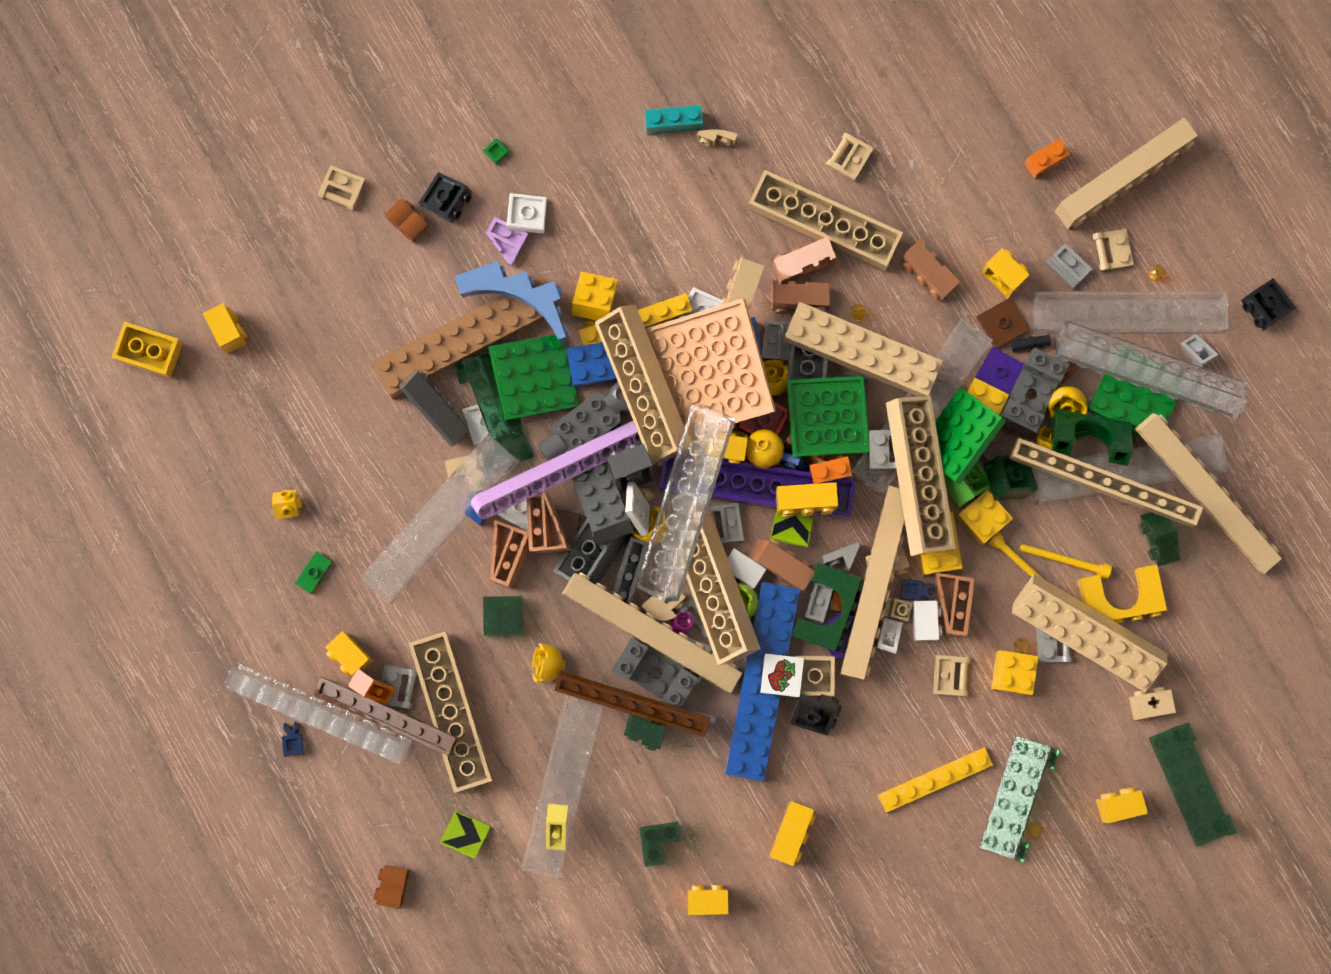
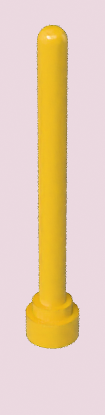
M999 532L988 542L990 546L1001 549L1030 577L1034 573L1040 576L1005 544L1004 537Z
M1020 545L1022 552L1096 572L1097 575L1108 580L1111 573L1112 565L1110 564L1096 565L1029 545Z

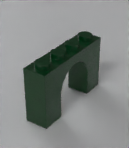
M1055 409L1051 421L1052 451L1070 456L1075 436L1086 434L1097 437L1106 444L1108 448V463L1128 466L1133 452L1131 422Z
M817 563L811 581L834 589L841 597L842 612L836 621L828 625H818L798 618L792 636L837 652L838 649H842L845 638L842 637L844 631H848L852 620L849 617L851 612L855 613L858 602L855 600L857 595L862 593L864 583H862L863 579Z

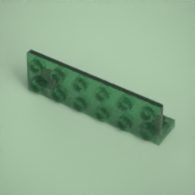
M487 353L461 360L454 366V370L460 384L470 382L494 449L486 456L492 472L500 471L509 464L533 458L534 454L521 419L504 421L490 354Z
M1182 723L1149 737V741L1195 846L1198 847L1222 836H1230L1237 833L1230 815L1223 812L1193 742L1197 741L1190 723Z
M1015 738L980 848L1023 863L1029 844L1023 842L1022 838L1045 768L1054 769L1059 753L1058 750L1024 738Z

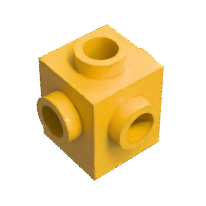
M284 490L273 493L272 507L276 520L299 516L302 500L301 497H297L296 490Z

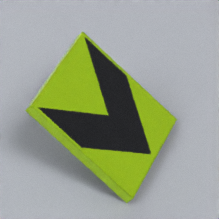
M776 509L770 539L808 548L813 517L801 516L796 513L793 514V517H782V514L777 515Z
M455 811L439 844L475 859L491 826Z

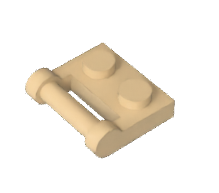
M844 133L841 137V143L832 158L828 159L825 165L829 169L835 170L855 182L874 148L850 134ZM848 144L854 145L842 166L839 165L837 162Z
M330 165L319 190L318 197L332 200L354 211L366 180ZM329 186L351 194L350 200L329 192Z
M1126 229L1093 234V240L1096 241L1100 260V272L1128 268L1134 265ZM1105 239L1108 240L1112 263L1107 261L1103 241Z
M935 655L933 694L968 697L966 689L970 658ZM955 663H960L959 690L954 689Z

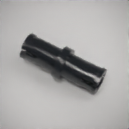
M1049 334L1035 337L1030 335L1024 339L1011 341L1013 352L1028 349L1032 351L1034 347L1051 346Z

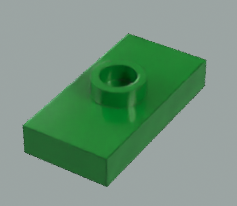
M315 552L294 584L312 594L333 562Z

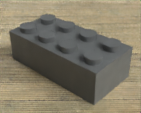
M790 345L788 380L826 378L828 359Z
M633 444L628 447V450L623 452L621 450L615 451L607 458L619 494L627 491V483L634 481L639 487L655 480L653 466L644 444Z
M607 462L572 478L597 545L633 532Z

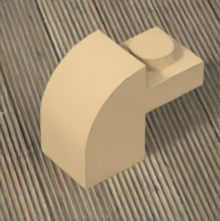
M680 591L665 604L655 593L641 607L645 612L655 616L656 621L669 622L676 617L672 610L678 611L685 604L683 600L686 597Z

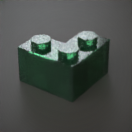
M1152 512L1140 515L1141 524H1139L1141 534L1146 536L1150 546L1148 555L1151 561L1154 560L1158 567L1179 561L1178 534L1171 521Z
M629 714L624 736H628V739L632 741L642 740L641 745H644L646 749L656 751V749H661L667 725Z
M678 821L639 827L645 867L664 864L662 844L681 841Z

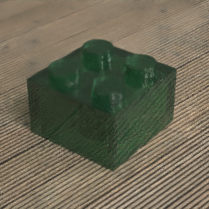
M1010 455L997 456L986 463L984 467L994 500L1025 499L1036 492L1038 487L1032 468L1009 459Z
M483 597V636H524L523 597Z

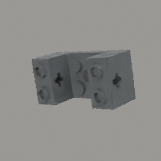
M1034 347L1029 353L1000 414L1006 420L1004 424L1033 437L1045 417L1043 414L1057 385L1062 381L1069 364ZM1027 390H1034L1036 398L1033 400L1029 399L1026 396Z
M634 637L630 639L611 670L627 681L631 680L662 699L661 702L680 708L700 678L695 673ZM656 667L662 670V676L658 679L654 678L651 674L652 669Z

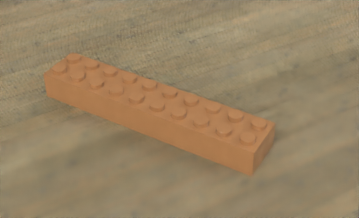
M543 275L533 279L535 286L532 289L547 284ZM501 295L372 363L388 394L394 399L403 394L399 383L414 370L423 371L431 380L487 351L489 346L498 345L545 321V318L534 308L522 301Z

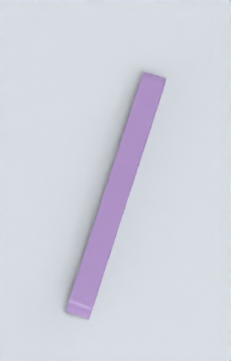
M634 421L477 494L471 500L472 508L480 518H489L607 462V458L615 451H626L629 446L636 443L641 445L642 441Z

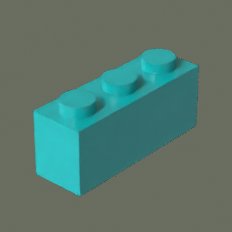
M701 105L645 110L647 135L703 130Z

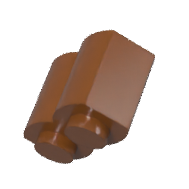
M400 199L385 216L406 238L414 243L429 228L426 223L428 219L422 213L417 214L413 210L415 207L408 200L404 202Z
M384 865V868L380 869L378 880H381L380 888H376L374 900H377V905L397 909L402 908L409 869Z

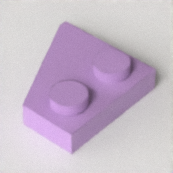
M494 217L486 235L509 266L512 267L528 237V233L507 230V223Z

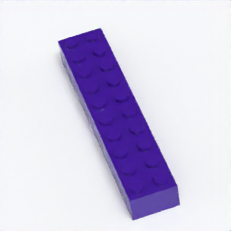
M680 453L663 462L659 491L777 509V486L813 484L810 472L778 467L763 469L746 462L737 464L728 462L726 459L718 461L709 459L707 456ZM844 478L827 482L836 483L838 507L832 514L821 515V512H814L813 515L849 520L856 479Z

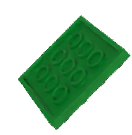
M556 335L488 347L504 421L574 409L579 406L576 388L573 387L565 342L559 343Z
M1119 344L1087 410L1099 417L1131 422L1132 434L1143 439L1135 428L1152 413L1158 416L1162 415L1168 421L1187 378Z
M864 376L786 381L792 458L870 452Z
M961 387L935 421L943 472L958 484H961L1006 422L1005 419Z

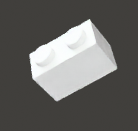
M735 548L728 557L735 579L754 590L766 569Z
M914 601L912 605L914 642L938 641L939 636H942V625H938V617H941V605H938L937 601Z

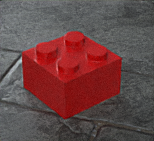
M774 402L776 412L739 422L737 427L750 434L761 429L771 430L779 434L789 415V411Z

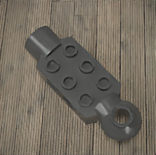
M618 382L611 387L608 395L596 392L551 426L552 435L537 445L547 461L621 426L620 412H627L629 408L626 401L619 397L622 390Z

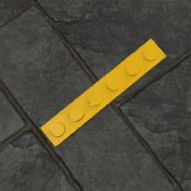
M685 293L639 309L638 312L646 329L692 313V308ZM596 325L579 330L583 345L602 342Z
M984 747L882 792L878 796L887 813L993 766Z

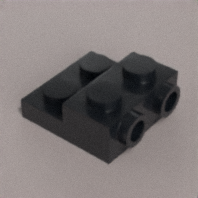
M438 172L420 199L419 205L453 224L455 220L461 217L463 206L470 203L472 191L466 185Z
M1274 278L1241 300L1244 311L1252 315L1255 326L1263 331L1296 309Z
M801 694L791 720V725L828 736L830 728H835L837 722L835 716L839 717L842 708L839 705L840 700L823 694L820 695L819 699Z

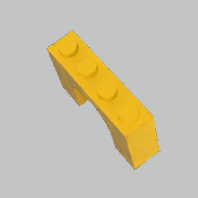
M1157 565L1134 570L1139 595L1134 606L1127 610L1114 608L1108 603L1104 595L1100 575L1078 580L1082 602L1118 624L1124 623L1123 619L1131 618V621L1143 619L1142 615L1150 614V618L1162 616L1161 612L1167 610Z

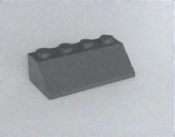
M416 369L399 383L400 389L447 443L453 447L468 430L465 425L467 420L461 414L457 416L453 411L455 409L453 404L448 399L444 401L441 397L443 393L436 385L432 387L428 383L430 378L423 371L419 372Z
M586 519L570 544L572 551L564 553L553 572L568 582L573 574L579 575L581 572L590 577L589 581L591 583H599L630 533L597 545Z

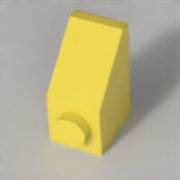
M548 804L546 849L566 850L568 805Z

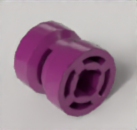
M687 612L678 613L671 624V627H673L672 631L676 634L681 632L687 635L694 624V619Z

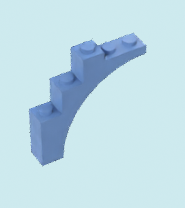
M498 261L454 276L462 298L478 294H497L520 300L534 308L545 318L554 330L559 343L567 341L565 336L569 334L565 323L561 324L559 317H562L559 306L555 307V305L561 303L560 297L563 294L560 285L556 286L554 281L532 289L535 284L532 276H527L526 271L504 278L507 276L504 266H499Z

